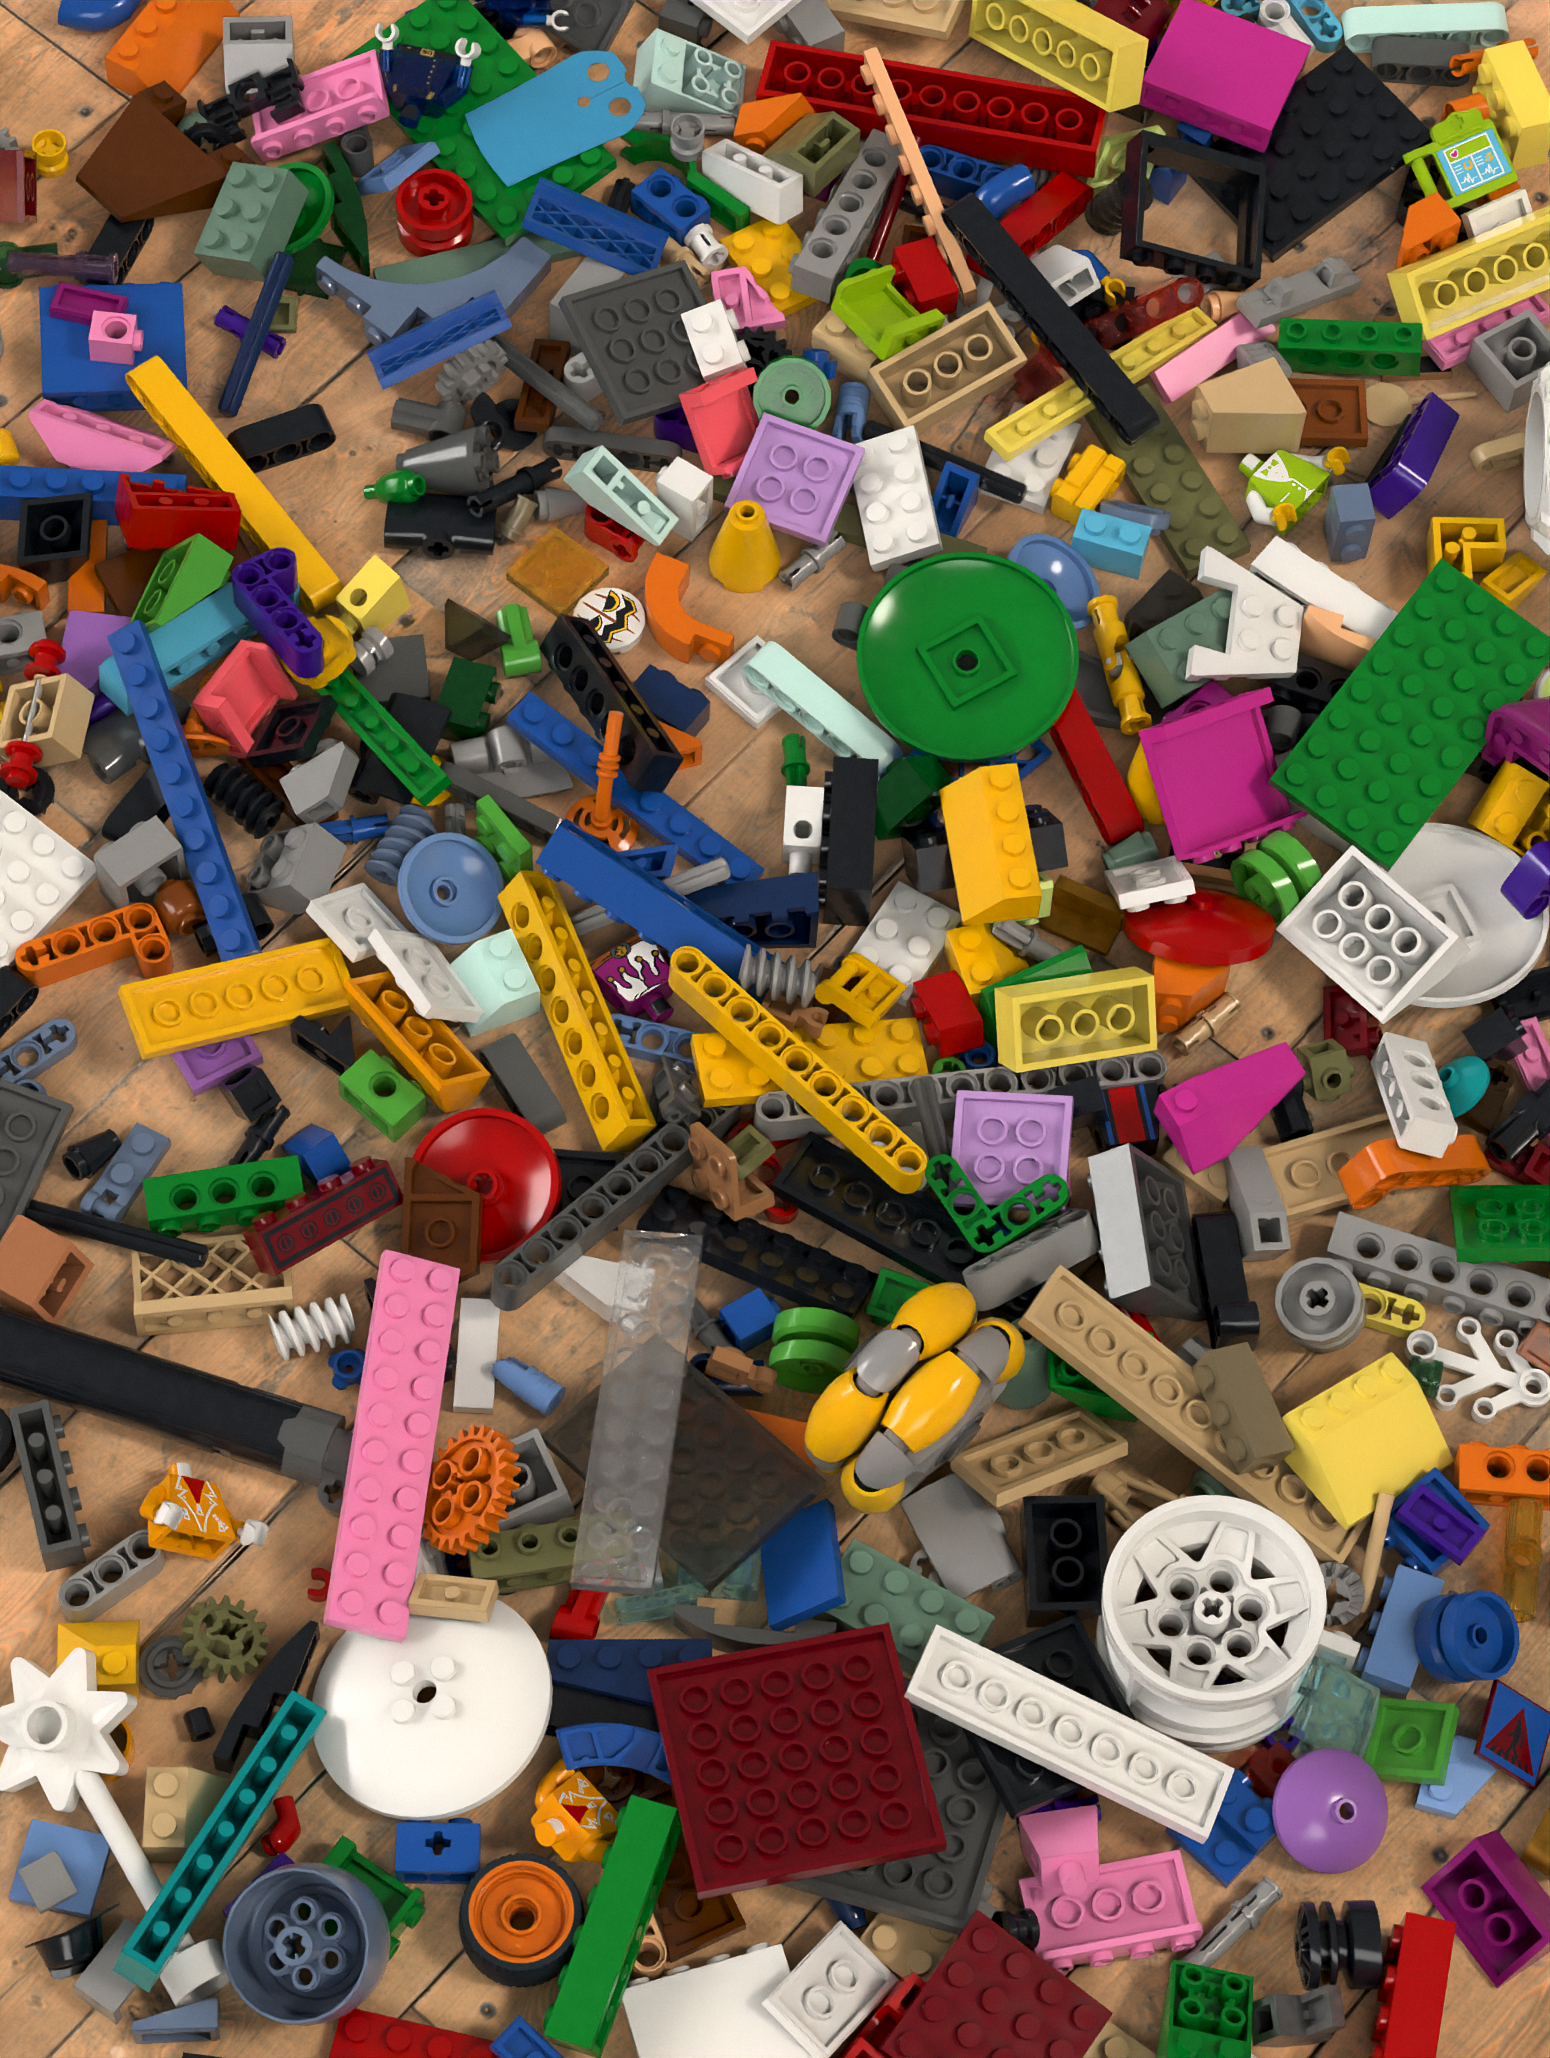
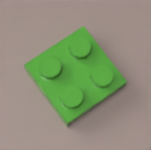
M489 794L476 801L477 818H475V824L477 826V837L475 840L483 845L498 863L502 877L510 883L520 870L533 871V850L529 842Z
M1378 1697L1364 1760L1374 1769L1380 1780L1444 1786L1460 1710L1453 1703Z

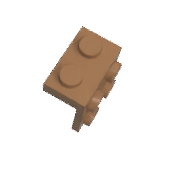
M699 1121L690 1125L691 1138L688 1140V1146L693 1156L694 1168L691 1171V1179L697 1191L703 1192L713 1201L718 1210H723L734 1221L756 1215L760 1211L775 1206L774 1192L755 1175L750 1173L742 1181L738 1179L737 1159L729 1147Z

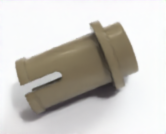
M519 493L505 521H500L499 523L502 526L499 533L515 542H518L520 537L524 538L526 536L523 532L539 505Z

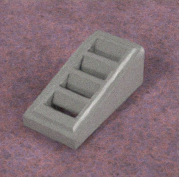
M1260 341L1241 344L1236 347L1238 370L1275 357L1286 377L1288 378L1292 375L1291 367L1270 342Z

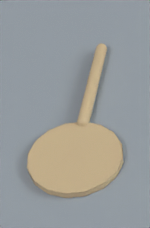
M1392 383L1371 385L1366 389L1367 421L1381 428L1400 426L1405 417L1411 414L1412 405L1419 404L1425 396L1410 398L1405 390ZM1470 390L1437 394V396L1445 401L1475 397L1477 392Z

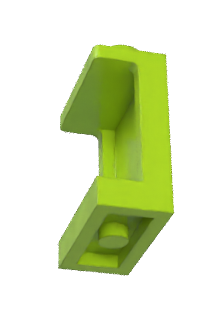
M891 264L878 269H871L867 273L841 281L836 288V295L831 305L832 311L882 362L941 329L946 318L937 308L920 314L892 286L891 281L896 269Z

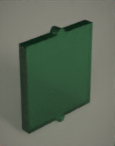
M317 238L307 247L291 254L294 264L284 289L297 292L298 296L306 294L328 300L330 295L326 294L317 284L316 265L324 256L342 265L347 252L346 247L322 242L321 238Z

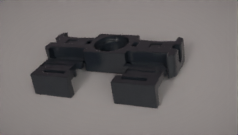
M286 58L289 66L266 77H263L258 71L228 85L230 94L211 103L205 104L199 99L197 101L199 113L207 122L211 120L219 126L224 125L230 135H233L234 144L247 139L245 130L241 129L238 125L241 118L244 119L269 106L275 105L276 109L271 111L270 114L279 124L306 111L299 90L303 91L305 87L303 80L299 76L301 74L300 70L291 58ZM249 89H258V94L254 100L243 102L244 94Z

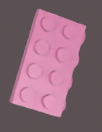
M376 49L301 76L300 78L303 80L305 87L303 91L299 90L306 110L305 112L279 124L270 114L271 111L276 109L275 105L252 114L255 136L251 138V146L265 163L389 117L390 111L382 61ZM258 93L250 95V101L254 100Z
M1180 1850L1100 1864V1879L1093 1883H1087V1889L1079 1896L1066 1895L1062 1887L1044 1889L1039 1885L1036 1877L1020 1879L1017 1883L1022 1908L1032 1909L1038 1918L1040 1926L1039 1943L1037 1948L1032 1951L1062 1974L1073 1970L1074 1965L1089 1963L1091 1967H1101L1113 1963L1114 1958L1130 1955L1131 1959L1147 1958L1154 1955L1155 1950L1171 1947L1173 1952L1185 1951L1195 1947V1942H1200L1203 1934L1202 1924L1197 1921Z

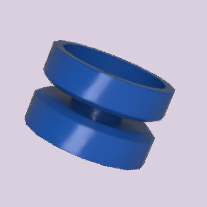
M1476 1590L1462 1594L1439 1595L1429 1600L1418 1615L1415 1626V1646L1421 1664L1433 1678L1442 1683L1460 1684L1472 1681L1496 1680L1507 1674L1516 1661L1520 1646L1519 1627L1512 1609L1502 1597L1492 1591Z

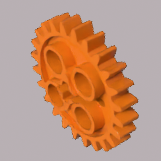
M471 1425L469 1432L464 1429L459 1430L458 1440L452 1437L448 1438L447 1450L438 1449L440 1459L437 1463L432 1462L431 1465L432 1473L429 1478L422 1526L425 1529L422 1536L430 1540V1546L453 1556L456 1553L465 1556L468 1550L477 1552L479 1542L487 1545L489 1543L490 1531L499 1533V1519H508L509 1515L505 1508L507 1505L515 1504L516 1501L510 1496L511 1491L516 1490L520 1486L519 1483L513 1481V1477L521 1471L520 1467L513 1465L519 1458V1454L512 1451L515 1444L507 1440V1435L485 1425H482L481 1428Z

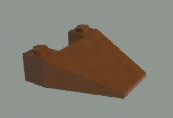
M165 80L136 94L76 175V182L121 223L211 209L216 202L232 162L256 165L233 142L206 154L177 128V125L185 115L187 100Z

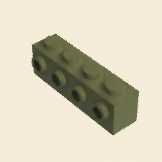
M603 1511L594 1517L581 1519L564 1517L549 1524L536 1525L525 1523L518 1525L514 1529L499 1531V1533L490 1531L489 1543L487 1545L479 1542L477 1552L467 1551L471 1578L497 1581L499 1594L583 1581L586 1577L597 1575L611 1577L635 1573V1551L627 1512Z

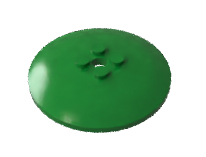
M952 552L933 556L909 566L892 578L878 592L865 613L859 630L856 663L859 683L871 711L879 722L899 741L920 753L934 755L940 760L977 763L997 760L1017 753L1036 742L1052 728L1071 699L1078 673L1079 650L1075 628L1068 611L1057 594L1035 573L1020 564L996 555L980 552ZM968 655L976 660L977 666L973 670L965 671L957 666L956 661L961 656Z

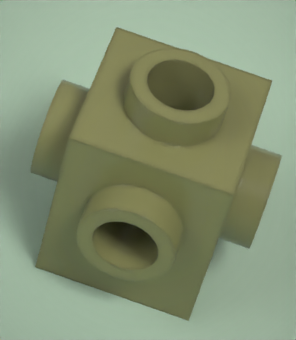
M1331 1038L1297 1048L1298 1060L1306 1072L1305 1076L1301 1079L1303 1091L1320 1102L1335 1101L1340 1098L1341 1094L1352 1092L1350 1078L1354 1077V1067L1350 1057L1346 1055V1049Z

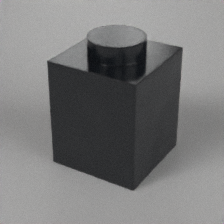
M1502 1007L1462 1031L1478 1058L1482 1059L1485 1063L1495 1059L1508 1062L1529 1049L1522 1039V1036L1527 1034L1524 1026L1516 1014L1509 1018Z

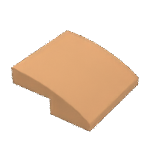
M1309 604L1302 618L1299 652L1354 671L1373 647L1376 639L1341 628L1344 615Z

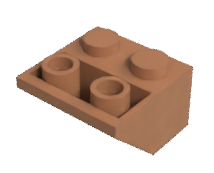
M17 1214L0 1241V1302L8 1309L58 1324L94 1264L71 1241L27 1217Z

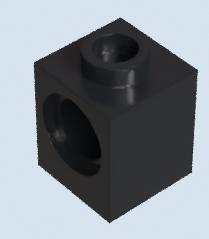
M249 1063L217 1085L235 1114L248 1122L254 1121L282 1101L264 1071Z

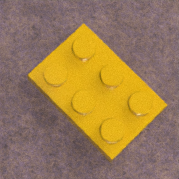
M764 218L719 240V244L725 245L729 251L726 259L732 267L745 266L754 277L757 285L764 289L772 304L785 317L819 301L818 299L790 290L792 274L788 273V268L795 253L800 255L802 242L787 222L778 225Z

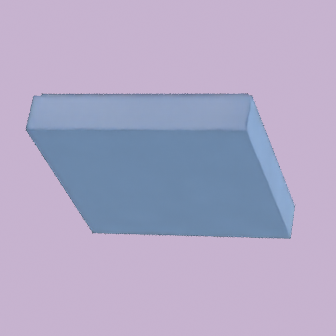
M431 141L399 147L355 181L359 194L367 195L390 192L439 154L440 150L435 142Z
M32 1819L9 1894L10 1902L36 1907L18 1871L55 1850L78 1894L51 1908L49 1911L85 1919L91 1918L111 1852L103 1834Z

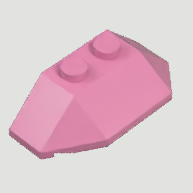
M43 399L29 410L28 417L55 460L67 464L70 469L144 472L162 462L176 448L175 442L169 441L155 433L68 405H58L50 400Z

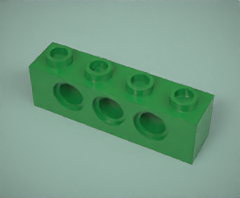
M1280 318L1278 352L1291 367L1292 372L1419 377L1423 323Z
M298 1155L142 1179L150 1231L173 1237L197 1230L200 1232H213L222 1226L235 1224L251 1226L253 1225L251 1220L257 1215L267 1211L275 1213L286 1206L285 1200L304 1192ZM261 1190L273 1192L268 1197H258L255 1195ZM223 1196H231L234 1198L231 1202L226 1204L217 1202V1200ZM184 1202H192L195 1204L192 1208L188 1210H182L178 1208V1206Z

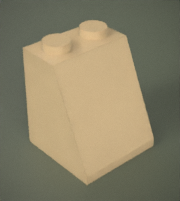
M1271 357L1198 384L1195 399L1192 402L1193 410L1191 421L1188 422V428L1193 440L1200 442L1205 453L1274 454L1277 450H1284L1294 454L1299 449L1307 411L1275 357Z

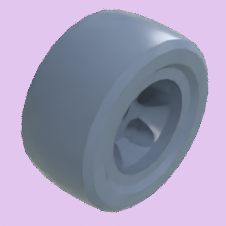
M302 1862L281 1866L262 1875L241 1893L232 1906L226 1921L222 1950L225 1969L232 1986L247 2005L260 2015L282 2024L310 2026L329 2023L352 2012L371 1996L382 1980L388 1964L391 1939L388 1919L381 1902L366 1883L353 1873L330 1864ZM304 1903L308 1904L311 1908V1916L308 1920H303L298 1915V1910ZM328 1919H334L337 1922L338 1930L334 1936L328 1935L325 1932L324 1926ZM282 1921L285 1925V1929H283L277 1936L278 1929ZM299 1935L303 1937L301 1945L306 1948L305 1952L298 1953L295 1947V1940ZM329 1951H333L338 1955L339 1961L335 1968H330L326 1965L325 1956ZM303 1968H307L312 1972L313 1977L309 1984L299 1977V1973Z

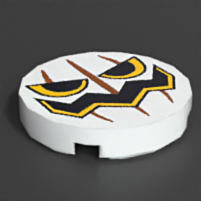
M600 588L591 591L579 600L574 609L573 616L589 619L611 653L620 651V654L630 651L640 642L645 632V612L640 601L631 593L619 588Z

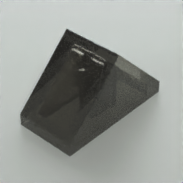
M449 598L445 603V649L466 660L474 661L509 642L510 634L476 612Z

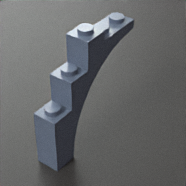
M523 236L504 255L482 269L456 279L430 284H400L376 280L348 270L324 256L316 265V281L326 294L330 296L336 295L345 301L347 308L352 313L360 317L364 315L363 332L372 344L378 346L409 331L416 322H419V325L424 324L492 290L496 291L510 320L550 273L552 256Z

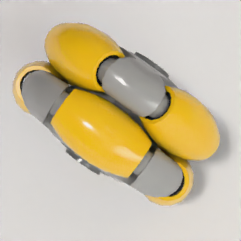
M945 1282L930 1285L906 1301L896 1313L893 1322L879 1333H873L857 1348L846 1362L844 1373L835 1378L826 1387L810 1412L805 1431V1451L809 1459L826 1473L842 1472L840 1482L844 1497L853 1508L861 1513L877 1515L888 1512L899 1503L900 1499H903L912 1492L929 1474L939 1469L946 1462L954 1460L977 1435L981 1428L979 1424L1003 1392L1007 1382L1018 1374L1024 1364L1026 1348L1023 1336L1016 1326L1005 1319L994 1317L977 1322V1302L971 1292L960 1283Z

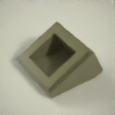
M281 296L269 331L296 333L298 297Z

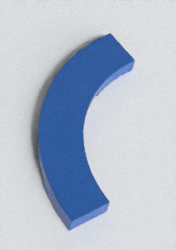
M604 1722L575 1724L555 1729L567 1771L597 1765L622 1766L645 1772L672 1786L659 1732L639 1726Z

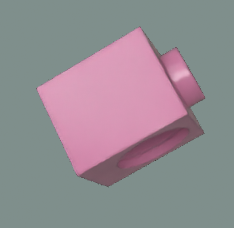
M93 310L88 338L90 361L133 365L135 351H142L144 338L143 330H138L137 315Z

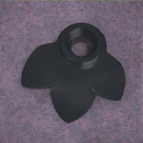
M482 392L473 401L470 413L475 424L474 426H489L491 435L494 437L490 445L491 451L498 452L502 448L512 451L523 450L531 445L537 437L538 432L515 430L514 418L520 398L508 399L495 404L489 395Z

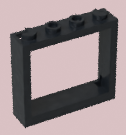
M1142 130L1126 145L1119 258L1132 261L1136 266H1150L1164 270L1169 275H1184L1195 278L1199 283H1214L1225 286L1229 291L1244 292L1261 279L1267 164ZM1147 162L1240 188L1236 265L1142 240Z

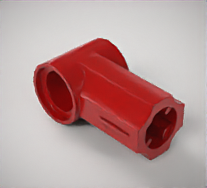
M597 1575L575 1582L566 1604H562L555 1615L549 1638L552 1640L595 1639L600 1625L599 1616L613 1586V1578Z

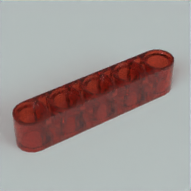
M1173 278L1081 322L1087 329L1089 327L1094 329L1097 336L1096 340L1104 349H1108L1197 307L1203 300L1204 289L1200 281L1195 278ZM1183 283L1188 285L1191 292L1190 298L1185 303L1178 298V289ZM1151 298L1156 299L1159 303V312L1153 318L1148 315L1146 305ZM1121 312L1128 319L1127 328L1123 332L1118 331L1115 327V318ZM1041 343L1039 347L1041 361L1048 367L1062 368L1054 360L1052 354L1043 343Z

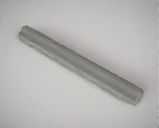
M720 857L661 881L684 896L728 879L731 876V871L727 861ZM599 904L569 916L577 936L609 925L615 921L605 914L606 909Z

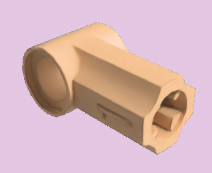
M526 24L517 31L514 38L507 40V43L519 56L535 69L549 65L557 56V48L540 24Z

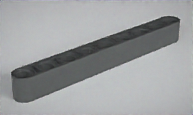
M700 1096L697 1099L702 1114L700 1117H697L690 1111L678 1123L669 1122L503 1259L494 1268L490 1293L492 1303L504 1311H513L523 1306L693 1163V1156L688 1146V1140L691 1138V1124L699 1121L721 1140L738 1125L742 1105L703 1108ZM561 1238H565V1239H568V1240H570V1241H563V1240H560V1239H561ZM532 1261H539L543 1264H535ZM504 1284H511L516 1287H507Z

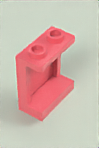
M754 367L742 368L721 375L679 394L704 470L711 476L721 475L722 479L737 476L760 421L748 389V385L758 381Z
M240 640L193 700L192 705L209 732L230 743V751L225 753V755L247 759L246 757L254 744L251 737L252 733L279 699L294 701L299 694L291 683V677L278 662L272 647L264 642L257 643Z

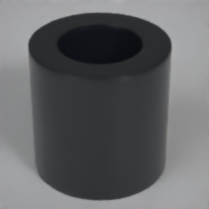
M206 1707L192 1709L183 1715V1720L192 1742L206 1740L216 1733Z

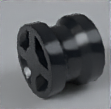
M1019 1909L1015 1914L1005 1910L997 1911L994 1914L992 1921L1030 1950L1037 1948L1040 1939V1926L1038 1918L1032 1909Z

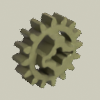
M224 1595L220 1604H217L216 1600L210 1596L204 1605L197 1602L190 1614L187 1613L181 1626L183 1629L178 1637V1641L186 1644L181 1654L182 1656H193L194 1659L190 1665L192 1669L198 1668L200 1665L205 1668L204 1678L207 1679L213 1672L218 1674L219 1683H224L227 1676L231 1674L232 1678L239 1682L244 1673L251 1676L266 1656L265 1648L269 1643V1637L262 1635L267 1625L265 1622L256 1623L254 1621L258 1613L256 1609L248 1613L243 1610L245 1601L240 1600L234 1606L230 1604L229 1596ZM205 1622L204 1633L200 1634V1626ZM248 1644V1653L243 1656L244 1645Z

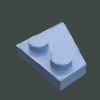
M1455 1734L1444 1786L1420 1784L1414 1809L1452 1820L1459 1815L1474 1795L1478 1794L1498 1770L1473 1754L1477 1740Z

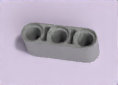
M139 1530L125 1538L61 1585L59 1601L65 1618L70 1623L91 1622L163 1570L165 1565L164 1550L149 1547L148 1530ZM149 1548L155 1551V1554L148 1559L136 1557V1554L143 1549ZM110 1572L122 1574L121 1578L114 1583L103 1581V1577ZM79 1595L89 1598L82 1606L75 1607L69 1604L72 1598Z

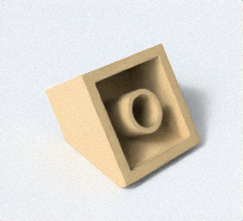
M147 1767L142 1848L149 1863H179L233 1780L190 1767Z

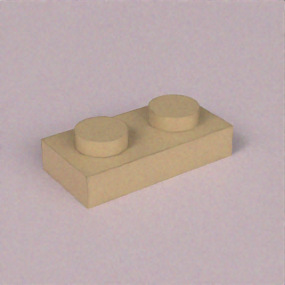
M1174 1144L1161 1158L1160 1164L1183 1178L1185 1183L1220 1208H1223L1230 1200L1224 1160L1193 1175Z
M419 1572L408 1601L410 1614L488 1623L499 1594V1587L495 1580Z

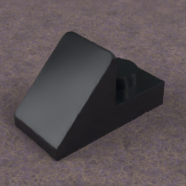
M301 1015L290 1025L292 1043L337 1075L341 1076L355 1063L349 1015L330 1035L321 1023L315 1020L310 1022Z

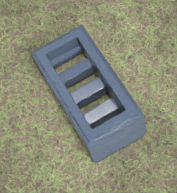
M218 1997L195 2002L132 2022V2033L135 2043L152 2044L220 2040V2004Z

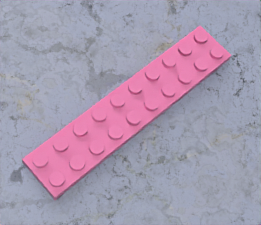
M387 1249L381 1254L323 1621L324 1625L401 1643L406 1638L410 1614L408 1601L414 1587L460 1275L459 1268Z

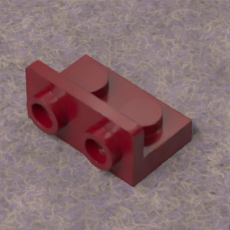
M1339 985L1323 987L1324 1040L1333 1038L1346 1049V1055L1349 1057L1365 1055L1371 1062L1383 1037L1379 1020Z

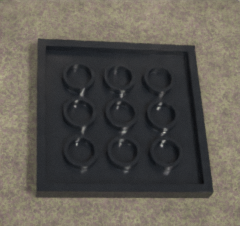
M1077 1613L989 1649L1137 1721ZM962 1727L1012 1820L1086 1788Z

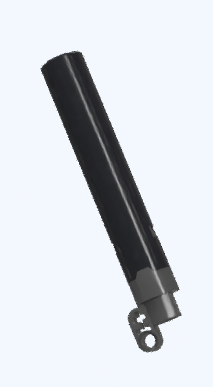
M0 1306L1 1386L45 1400L48 1399V1401L210 1453H219L232 1460L318 1487L319 1501L330 1515L340 1518L343 1498H338L334 1504L329 1495L330 1493H338L340 1488L344 1491L353 1436L352 1432L345 1430V1416L265 1390L243 1386L236 1381Z

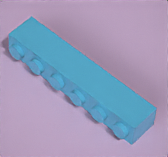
M228 582L220 590L203 601H198L187 611L150 633L149 636L168 689H171L233 650L240 640L247 641L258 634V631L236 607L233 599L232 582ZM299 583L296 592L288 596L297 608L299 607ZM114 655L109 656L99 665V689L129 716L134 712Z

